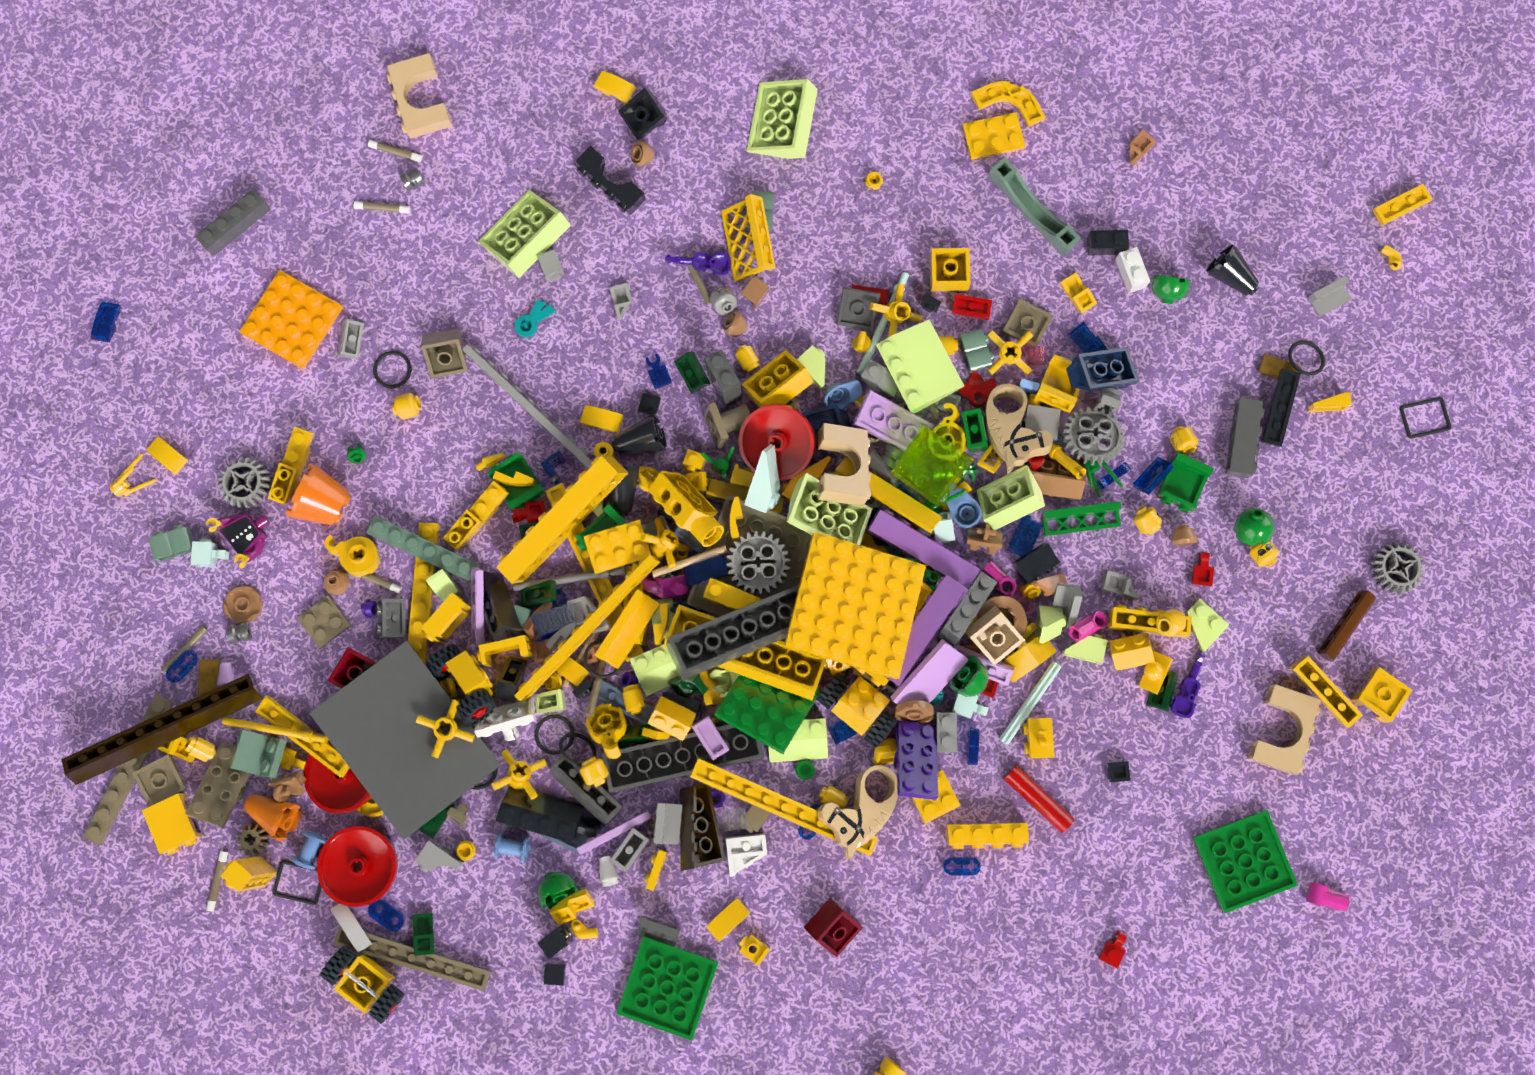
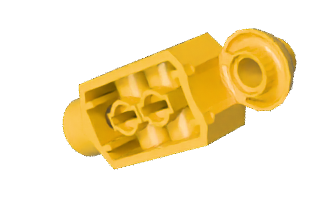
M639 466V481L637 485L642 490L653 495V499L663 506L665 513L672 516L677 526L690 531L704 547L715 544L722 537L724 528L714 518L718 511L685 475L663 470L659 473L652 467Z

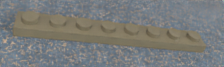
M155 694L141 722L172 709L175 702ZM149 752L119 765L83 838L99 846L103 845L135 782L132 773L142 768Z
M339 925L333 945L345 946L349 950L356 951ZM365 932L372 944L359 953L481 991L486 990L491 970L436 953L414 956L413 946Z

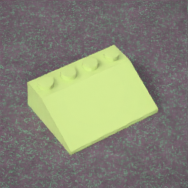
M808 79L760 82L747 152L787 159L805 158L818 90Z
M528 190L489 229L478 243L509 271L520 278L538 260L537 256L543 254L571 225L558 209L531 190Z
M930 320L896 333L876 344L910 412L914 414L964 387Z
M805 473L796 482L791 495L787 522L813 535V532H818L860 545L873 508L865 504L857 506L818 500L819 480Z

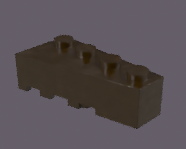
M703 783L681 788V871L726 861L710 786Z

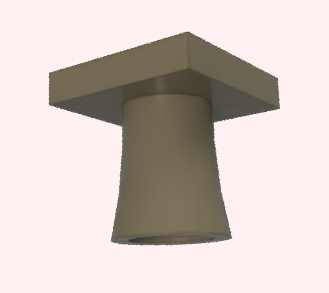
M715 402L707 405L703 416L716 450L725 446L729 438L727 433L740 430L744 421L750 415L745 403L724 413H719Z

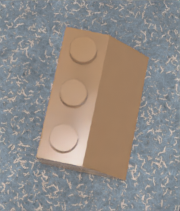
M1043 455L1044 463L1036 470L1030 468L1029 461L1026 462L1043 495L1081 500L1086 483L1085 475L1083 476L1080 473L1082 478L1077 479L1056 459H1051L1049 455ZM1073 459V460L1076 461L1080 466H1082L1083 468H1085V466H1084V464H1083V460Z

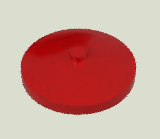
M768 404L752 412L744 421L739 433V450L745 464L755 473L762 451L770 444L774 445L779 481H783L797 476L808 466L815 451V435L808 419L797 409L784 404Z
M309 754L304 767V777L306 778L304 785L308 796L316 806L330 813H349L361 808L371 798L370 794L350 768L344 777H339Z
M366 826L348 827L332 835L322 847L317 862V875L324 892L335 902L348 907L366 906L381 899L392 887L398 870L397 854L390 840L380 831Z

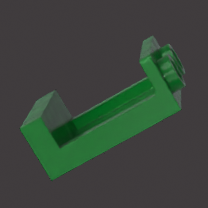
M520 452L510 454L506 461L501 464H494L490 471L487 472L493 481H495L493 479L495 471L514 478L517 471L536 480V485L530 487H515L499 483L510 493L505 500L512 512L513 509H521L524 507V503L533 502L546 493Z
M1178 452L1171 462L1156 497L1161 498L1160 501L1164 504L1179 506L1178 509L1182 512H1193L1197 508L1198 499L1214 468Z
M609 504L603 509L604 512L583 532L575 535L577 540L575 544L582 551L587 550L584 536L627 523Z

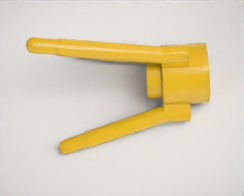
M140 453L124 472L109 485L110 490L116 496L120 497L124 494L127 497L132 492L157 481L152 479L131 489L128 488L130 483L126 478L134 471L133 467L143 457V453Z

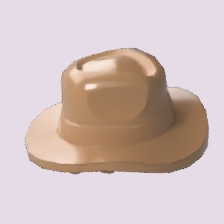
M996 596L984 602L978 611L977 620L996 605L1021 636L1024 634L1027 626V617L1022 605L1016 599L1009 596Z

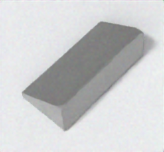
M350 319L342 321L337 357L359 358L364 323Z

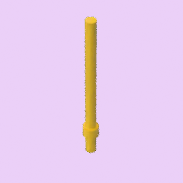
M224 717L222 720L223 725L300 738L311 743L314 741L327 743L329 740L326 735L318 734L312 730L301 731Z

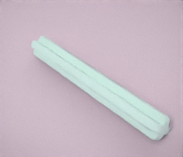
M1053 661L1001 735V742L1006 745L1010 743L1061 669L1058 663Z

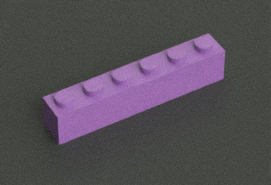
M886 509L876 512L866 532L903 554L908 555L918 563L926 565L930 570L939 572L940 576L945 577L947 574L967 589L970 588L980 571L974 561L962 559L959 557L960 553L953 549L947 550L943 547L944 544L936 539L930 540L922 530L917 529L915 531L910 528L911 524L907 521L895 519L892 512Z
M947 574L944 578L941 577L939 579L935 592L928 595L924 602L926 605L922 610L919 609L914 616L915 621L911 627L900 678L887 677L898 686H901L911 675L968 592L965 586Z

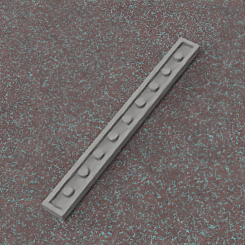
M467 344L462 349L477 366L587 469L592 466V461L588 458L590 454L582 447L578 449L574 445L576 441L569 434L567 436L561 433L563 429L556 422L552 424L548 420L549 416L542 409L538 411L534 407L536 404L528 396L524 398L518 386L515 384L511 386L507 382L509 378L503 372L497 373L494 370L496 366L489 359L485 361L481 358L482 353L475 346L471 348Z

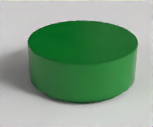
M802 760L796 765L795 772L800 779L807 780L814 775L815 767L812 762Z

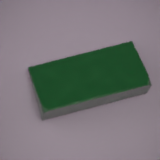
M687 352L674 361L691 394L711 384L694 352Z
M1168 671L1158 695L1150 692L1146 705L1169 712L1179 675Z

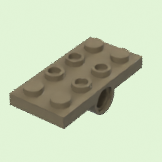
M221 742L185 813L186 816L224 829L236 803H239L244 796L247 788L246 782L250 776V773L230 768L236 747Z

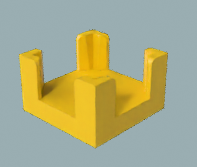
M1372 668L1366 676L1370 677L1361 692L1354 694L1351 701L1358 706L1364 705L1379 715L1375 718L1381 722H1392L1411 694L1412 689L1382 668Z

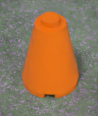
M258 794L247 797L244 802V810L277 841H283L288 838L286 834L289 831L293 833L301 818V812L298 809L300 806L287 801L277 802L274 798Z

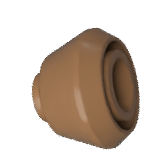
M638 141L631 149V160L638 167L650 164L654 159L653 148L644 141Z
M739 311L731 312L723 323V330L727 335L738 336L747 329L746 320Z
M1180 525L1173 531L1171 543L1174 546L1196 544L1198 537L1193 528H1189V525Z
M340 569L329 571L323 580L325 590L332 595L344 593L350 584L348 574Z

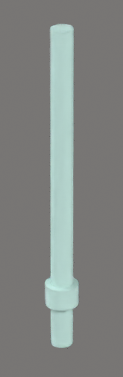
M902 272L897 284L905 285L909 274ZM897 284L894 285L889 303L895 300ZM884 314L873 335L871 346L866 351L857 370L858 374L862 375L877 347L876 344L879 343L888 323Z

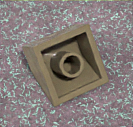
M459 328L422 335L421 348L431 378L468 372L466 355L462 350L464 343Z

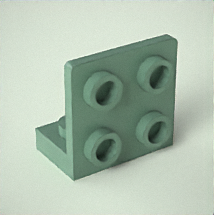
M241 730L230 768L276 779L287 740Z

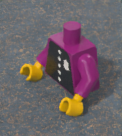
M237 514L218 519L209 518L206 525H214L209 528L210 532H214L217 527H220V533L237 553L234 563L242 561L239 564V568H244L246 561L250 562L262 554L265 539L267 538L262 529L270 522L263 514L255 520L247 514Z
M677 551L676 562L686 559L688 552H684V556H680ZM634 562L632 565V570L635 571L636 568L639 566V563L637 564L636 562ZM687 566L656 578L650 572L641 583L647 592L661 598H668L687 593V587L691 583L692 575L690 567Z

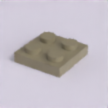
M1019 299L1002 333L1018 341L1027 331H1030L1033 337L1025 345L1036 349L1053 315Z
M330 595L325 596L297 618L319 649L352 626Z
M170 754L132 773L149 807L188 789Z

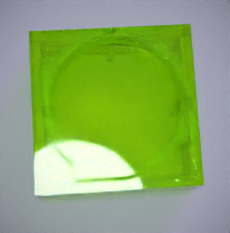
M923 425L891 471V474L936 506L942 507L975 458L930 427Z

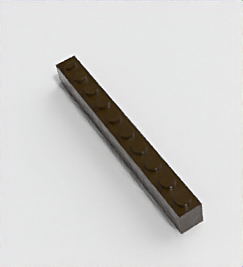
M248 673L62 758L65 776L75 785H78L263 699L259 686Z

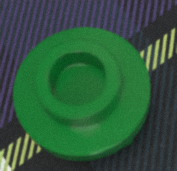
M360 443L357 444L358 448L352 449L350 446L347 448V460L349 462L358 464L366 459V452Z
M965 462L964 465L959 467V470L962 471L961 480L964 481L965 475L970 474L971 480L974 482L976 479L975 473L978 472L979 468L972 462Z

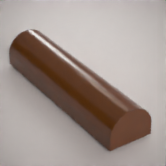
M1359 591L1318 650L1319 655L1330 662H1334L1377 599L1370 591Z

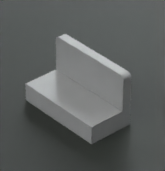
M1346 276L1319 289L1308 297L1309 302L1319 317L1351 300L1349 293L1344 287L1349 283Z
M1058 583L1051 607L1062 608L1063 615H1066L1067 618L1066 628H1069L1076 623L1083 597L1080 586Z
M657 803L654 844H679L682 817L681 804Z

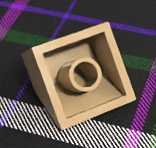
M996 605L966 630L969 637L994 665L1025 641Z

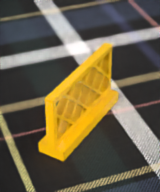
M749 194L745 196V200L721 211L734 282H739L764 270L770 271L775 269L763 199L760 196ZM744 206H747L746 216L741 214ZM733 212L735 216L731 223L729 222L728 214ZM739 217L744 219L740 228L736 226ZM748 222L751 228L749 234L745 232ZM734 229L739 231L735 240L732 239ZM743 235L747 236L744 246L739 244ZM751 240H753L754 244L753 251L748 249ZM737 247H740L742 250L737 258L735 251ZM746 252L750 254L747 264L743 262ZM756 258L758 267L752 268L751 265ZM742 264L743 266H745V269L743 273L739 275L738 269Z

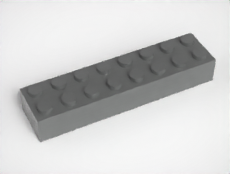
M799 585L667 638L666 647L681 680L786 638Z
M731 725L716 727L730 750L712 760L696 733L687 734L683 741L673 737L620 749L621 756L615 759L608 758L605 753L601 755L609 771V775L606 777L609 793L691 775L698 758L719 768L764 758L760 741Z

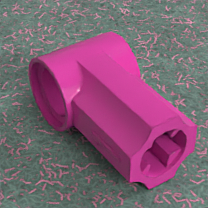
M991 561L982 572L997 582L994 588L998 590L1001 596H1012L1016 590V582ZM1009 583L1012 586V590L1005 592L1002 589V584Z
M1100 611L1086 615L1080 621L1071 625L1068 633L1076 642L1081 641L1095 631L1105 628L1107 617Z
M1310 882L1306 902L1346 912L1350 904V895Z

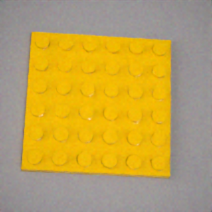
M813 532L784 647L899 679L926 565L822 533Z

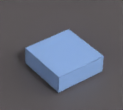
M1021 379L1018 387L1024 392L1036 394L1040 383Z

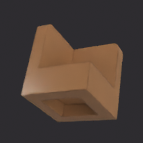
M753 276L741 292V295L751 301L753 307L757 309L768 294L769 286Z

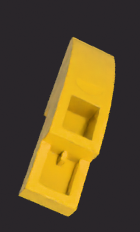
M299 427L293 428L283 462L278 465L267 499L287 505L310 456L311 451L309 448L314 436L313 432Z
M493 481L473 506L462 514L443 539L458 551L499 510V505L510 493L497 481Z

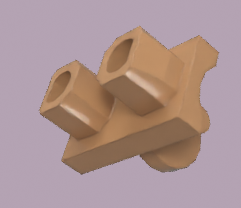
M988 523L985 524V528H968V549L977 551L979 546L986 547L988 553L996 554L997 550L1002 548L1003 533L990 530V524Z
M294 772L292 776L284 773L278 779H271L268 785L275 788L273 792L275 800L277 802H285L290 796L302 795L305 792L302 785L306 778L301 772Z

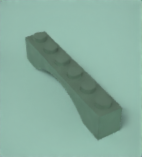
M1006 157L991 168L988 177L1062 257L1077 246L1081 239L1079 235L1039 202L1021 178L1018 170Z
M374 516L366 532L376 539L414 555L470 583L471 568L479 567L481 569L479 564L377 516Z

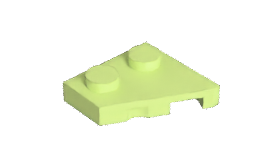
M1198 599L1186 612L1187 616L1192 617V630L1197 637L1202 652H1205L1229 626L1225 620L1201 599Z

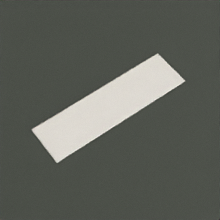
M338 904L330 909L357 952L372 944L348 906Z

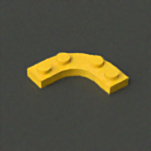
M1000 81L971 92V97L978 111L995 103L1007 102L1019 110L1027 127L1045 120V115L1036 98L1023 86L1019 87L1010 84L1008 81Z

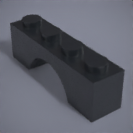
M591 146L575 161L577 172L582 177L587 176L590 179V183L596 189L600 187L608 200L617 202V207L623 213L627 211L631 215L646 200L644 192L631 181L625 184L609 182L603 175L606 164L604 157Z

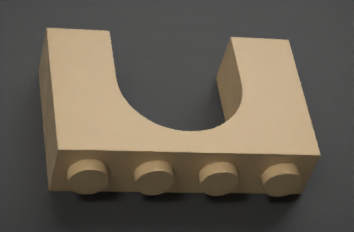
M430 53L387 65L389 73H386L389 84H393L394 89L391 90V93L399 105L396 106L399 117L403 119L401 127L404 134L407 133L411 139L452 127L450 116L444 103L423 109L414 108L407 103L408 92L415 84L438 77Z
M823 423L818 432V449L839 452L847 456L853 463L855 474L839 476L824 473L818 482V500L863 506L870 499L871 488H869V481L871 479V472L869 471L871 456L868 454L870 446L868 430Z
M1276 684L1270 685L1264 704L1288 712L1296 722L1297 734L1294 741L1284 748L1259 740L1253 741L1248 760L1291 775H1299V772H1302L1304 768V754L1308 752L1310 747L1308 742L1310 735L1315 730V717L1319 715L1321 705H1319L1320 699Z

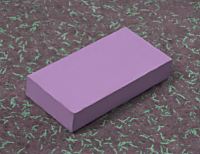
M709 716L692 726L712 760L730 750Z

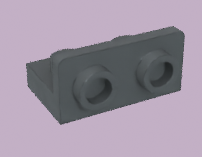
M405 599L379 600L378 604L375 605V614L378 615L375 633L378 634V639L405 638Z
M643 916L639 923L640 927L637 935L641 937L646 936L675 947L681 928Z

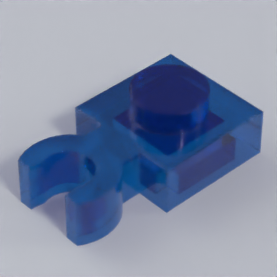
M655 354L657 360L654 363H651L648 357L646 358L647 365L652 368V370L648 371L655 390L672 383L666 365L660 366L661 359L658 354Z

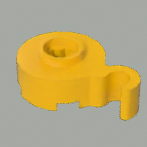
M946 403L943 407L947 411L953 410V414L945 417L938 426L930 431L928 445L936 457L949 462L962 457L968 445L964 430L955 423L960 416L959 410L955 405ZM948 437H950V439L952 440V443H950L949 446L944 444V441H947Z
M332 535L326 537L324 541L326 549L330 554L339 556L341 565L351 576L361 577L369 573L372 574L378 568L381 561L380 554L374 542L369 538L362 536L353 537L345 542L341 541L333 547L336 543ZM360 554L363 555L362 558L359 557V558L357 559V556H358V555H360Z
M611 704L599 705L595 707L593 717L586 718V727L592 740L602 744L606 756L615 759L621 756L617 742L624 736L627 730V722L620 707H613Z

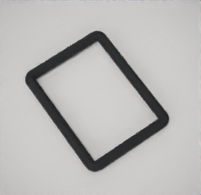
M1442 397L1402 405L1399 408L1407 436L1410 439L1448 431L1452 428ZM1440 401L1447 427L1411 435L1404 409Z
M282 860L273 887V895L316 905L322 889L320 882L314 901L277 893L284 864L303 868L294 862Z

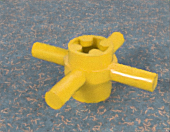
M897 284L895 300L885 306L873 302L870 304V310L884 313L885 319L891 322L888 337L896 334L898 323L907 319L917 322L922 320V315L912 313L910 306L902 302L904 284Z
M993 330L987 335L1000 348L998 353L999 359L987 369L991 375L1003 364H1016L1027 376L1033 371L1021 359V347L1033 337L1030 331H1027L1016 343L1012 341L1004 342ZM1010 348L1016 355H1009L1007 357L1004 354H1006L1007 349Z
M656 518L654 523L658 534L653 536L642 533L641 540L650 543L649 549L655 557L660 559L666 557L669 568H675L676 562L672 552L678 550L687 553L689 546L679 543L675 533L668 529L665 530L661 518Z
M452 700L446 717H441L437 721L420 715L417 717L416 723L433 728L434 734L438 738L431 754L433 757L439 758L445 741L458 737L473 742L475 738L474 734L458 729L457 723L453 720L460 703L459 701ZM448 723L450 724V731L445 735L440 727Z
M508 749L502 751L501 755L509 765L508 775L493 782L492 788L497 790L509 784L516 790L524 788L529 797L535 799L538 794L529 782L531 773L546 766V760L543 758L528 765L524 761H515Z

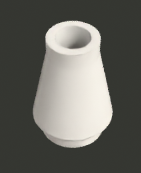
M611 856L599 858L600 883H602L603 887L618 884L619 876L613 863L610 862Z

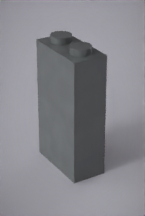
M722 349L706 357L705 363L708 377L725 408L742 400L740 381Z

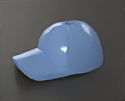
M858 380L834 383L826 389L823 396L826 406L836 404L835 401L842 400L837 405L843 410L861 397L862 386Z
M961 488L955 489V490H953L951 493H949L946 498H948V497H950V496H952V495H954V494H956V493H958V492H960V491H962V490H964V489H961ZM967 492L947 502L950 513L959 526L971 528L981 520V508L977 501Z

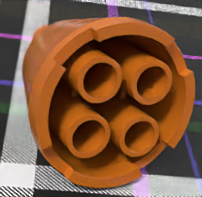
M310 463L308 466V471L310 472L309 474L305 472L290 503L293 507L292 509L288 508L285 515L294 519L333 526L334 523L338 524L343 515L340 510L342 506L347 507L351 495L348 494L349 490L321 468Z

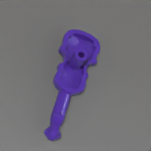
M716 251L712 256L707 253L698 252L692 258L672 257L669 254L665 257L667 264L673 262L676 264L692 265L696 271L711 270L713 275H726L731 268V258L724 252L718 253Z
M1202 651L1196 653L1197 658L1193 662L1189 677L1182 680L1179 688L1180 693L1178 696H1174V700L1171 703V711L1176 716L1190 718L1194 713L1195 706H1197L1194 700L1195 696L1198 695L1201 685L1196 678L1202 666V660L1205 658V654Z

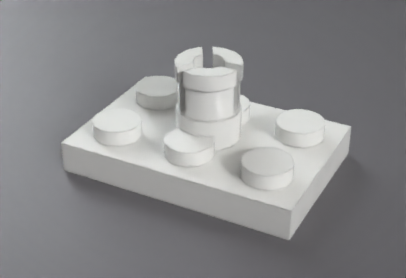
M530 697L527 701L518 700L515 703L512 702L495 707L488 717H484V720H479L475 724L477 738L482 736L488 737L499 731L503 732L505 741L515 740L514 736L518 738L520 734L516 726H525L534 721L533 698Z

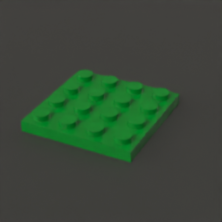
M739 674L714 716L784 755L822 688L817 686L814 698L810 700Z
M1268 810L1260 811L1192 837L1224 914L1298 886Z
M643 936L617 1014L692 1041L719 962Z

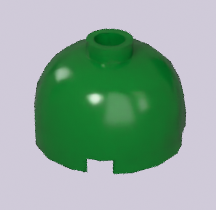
M1153 274L1152 290L1156 297L1162 299V303L1173 304L1174 301L1181 300L1187 295L1191 280Z
M1249 508L1238 515L1233 531L1236 533V538L1245 544L1256 546L1257 543L1263 542L1262 545L1272 539L1274 522L1266 511L1258 508Z
M971 656L952 678V684L949 682V686L953 691L965 697H974L985 690L989 679L988 671L984 664Z
M554 871L544 876L537 889L538 899L543 909H545V906L551 909L566 897L578 892V888L571 876L562 872L555 873Z

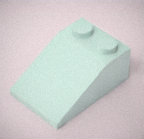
M772 444L761 453L744 504L764 513L770 508L773 509L775 504H778L781 496L778 493L780 482L775 446Z

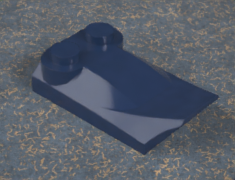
M1127 347L1078 354L1066 368L1071 386L1075 389L1087 391L1114 387L1125 389L1129 385H1135L1139 382Z
M837 403L802 413L813 428L815 449H818V432L823 423L851 427L847 411L839 408Z

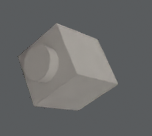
M555 249L537 256L547 281H558L565 275Z

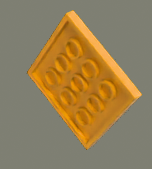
M279 270L239 332L304 370L342 311L343 306Z

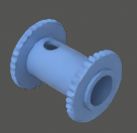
M304 830L302 834L306 836V839L298 856H290V860L303 868L316 869V865L312 861L321 843L325 844L327 839L318 833Z
M499 832L494 844V858L499 859L500 854L520 856L521 863H525L530 852V837L526 835L524 841L503 838V832Z

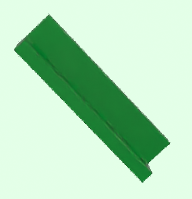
M1121 501L1044 511L1041 515L1045 537L1121 527L1119 511L1122 509ZM1114 512L1115 519H1117L1116 523L1109 524L1103 520L1106 513ZM1093 515L1098 519L1095 526H1089L1084 522L1087 516ZM1069 518H1074L1080 523L1076 528L1071 529L1065 525L1066 521ZM1055 520L1061 526L1057 531L1049 532L1047 521Z

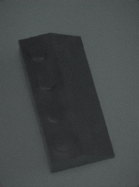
M509 785L501 801L495 821L574 844L577 827L585 809L583 805L537 791L538 796L535 799H531L524 788L516 790Z

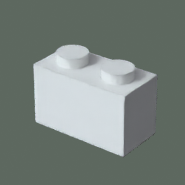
M1135 247L1118 254L1115 261L1127 292L1131 293L1146 288L1150 283V279L1138 248Z

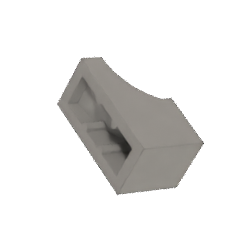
M870 360L861 375L860 381L894 398L898 387L891 373L884 366Z
M1117 387L1101 389L1095 407H1097L1099 412L1104 408L1105 414L1112 412V417L1120 407L1122 391H1119Z
M433 840L427 842L415 859L419 863L418 867L425 872H433L439 866H449L458 870L464 864L462 860Z

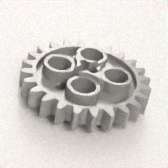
M1087 407L1085 412L1083 409H1079L1078 413L1073 412L1072 417H1068L1062 433L1065 436L1063 442L1067 443L1066 449H1072L1070 455L1077 454L1076 460H1079L1081 457L1084 458V464L1087 460H1090L1091 465L1095 461L1101 465L1103 460L1107 464L1110 458L1115 460L1116 456L1120 455L1126 436H1124L1125 429H1120L1122 423H1116L1118 417L1111 418L1112 412L1105 414L1104 408L1101 412H1098L1097 407L1093 411Z
M755 531L753 537H751L749 532L747 533V539L740 536V544L734 541L736 549L730 548L729 550L733 555L727 556V559L732 562L726 565L732 568L728 574L735 575L731 579L732 582L739 581L737 584L738 588L744 585L745 592L750 588L752 594H754L755 590H758L759 594L762 595V589L770 593L769 587L772 586L776 590L775 583L783 584L780 578H787L784 570L790 569V567L785 565L790 562V559L784 558L788 555V551L782 552L785 545H778L779 538L773 541V534H770L767 538L765 537V531H763L761 536H758L757 531ZM770 548L773 554L770 557H764L762 555L763 549ZM746 549L753 551V556L749 559L742 556L743 551ZM757 558H760L761 562L771 560L776 561V563L773 564L762 563L759 568L756 566V564H750L745 566L741 565L742 562L754 563L756 562ZM767 567L774 569V574L770 577L763 574L764 569ZM746 569H753L755 575L752 578H746L744 571Z

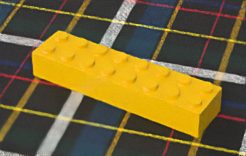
M596 457L591 462L592 466L578 476L579 480L574 485L571 484L564 491L566 494L561 499L558 498L552 503V509L548 513H543L538 518L539 522L535 527L531 526L525 532L526 536L514 543L512 546L513 550L500 558V564L496 568L512 584L525 582L628 474L614 457Z
M678 605L665 637L664 648H667V638L716 619V617ZM779 640L717 667L813 700L827 659L784 647L785 642Z

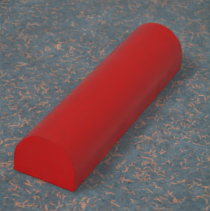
M1017 765L1003 778L1010 787L1060 833H1064L1075 821V818Z

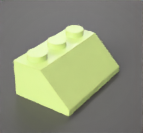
M1027 465L977 489L983 520L990 524V527L994 530L1045 506L1041 489Z
M664 644L630 659L646 696L669 687L668 681L680 676L668 649L664 648Z
M826 718L804 720L784 755L768 747L770 762L828 758Z

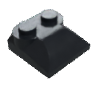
M646 87L618 110L638 141L656 127L663 126L667 121V113L657 98Z

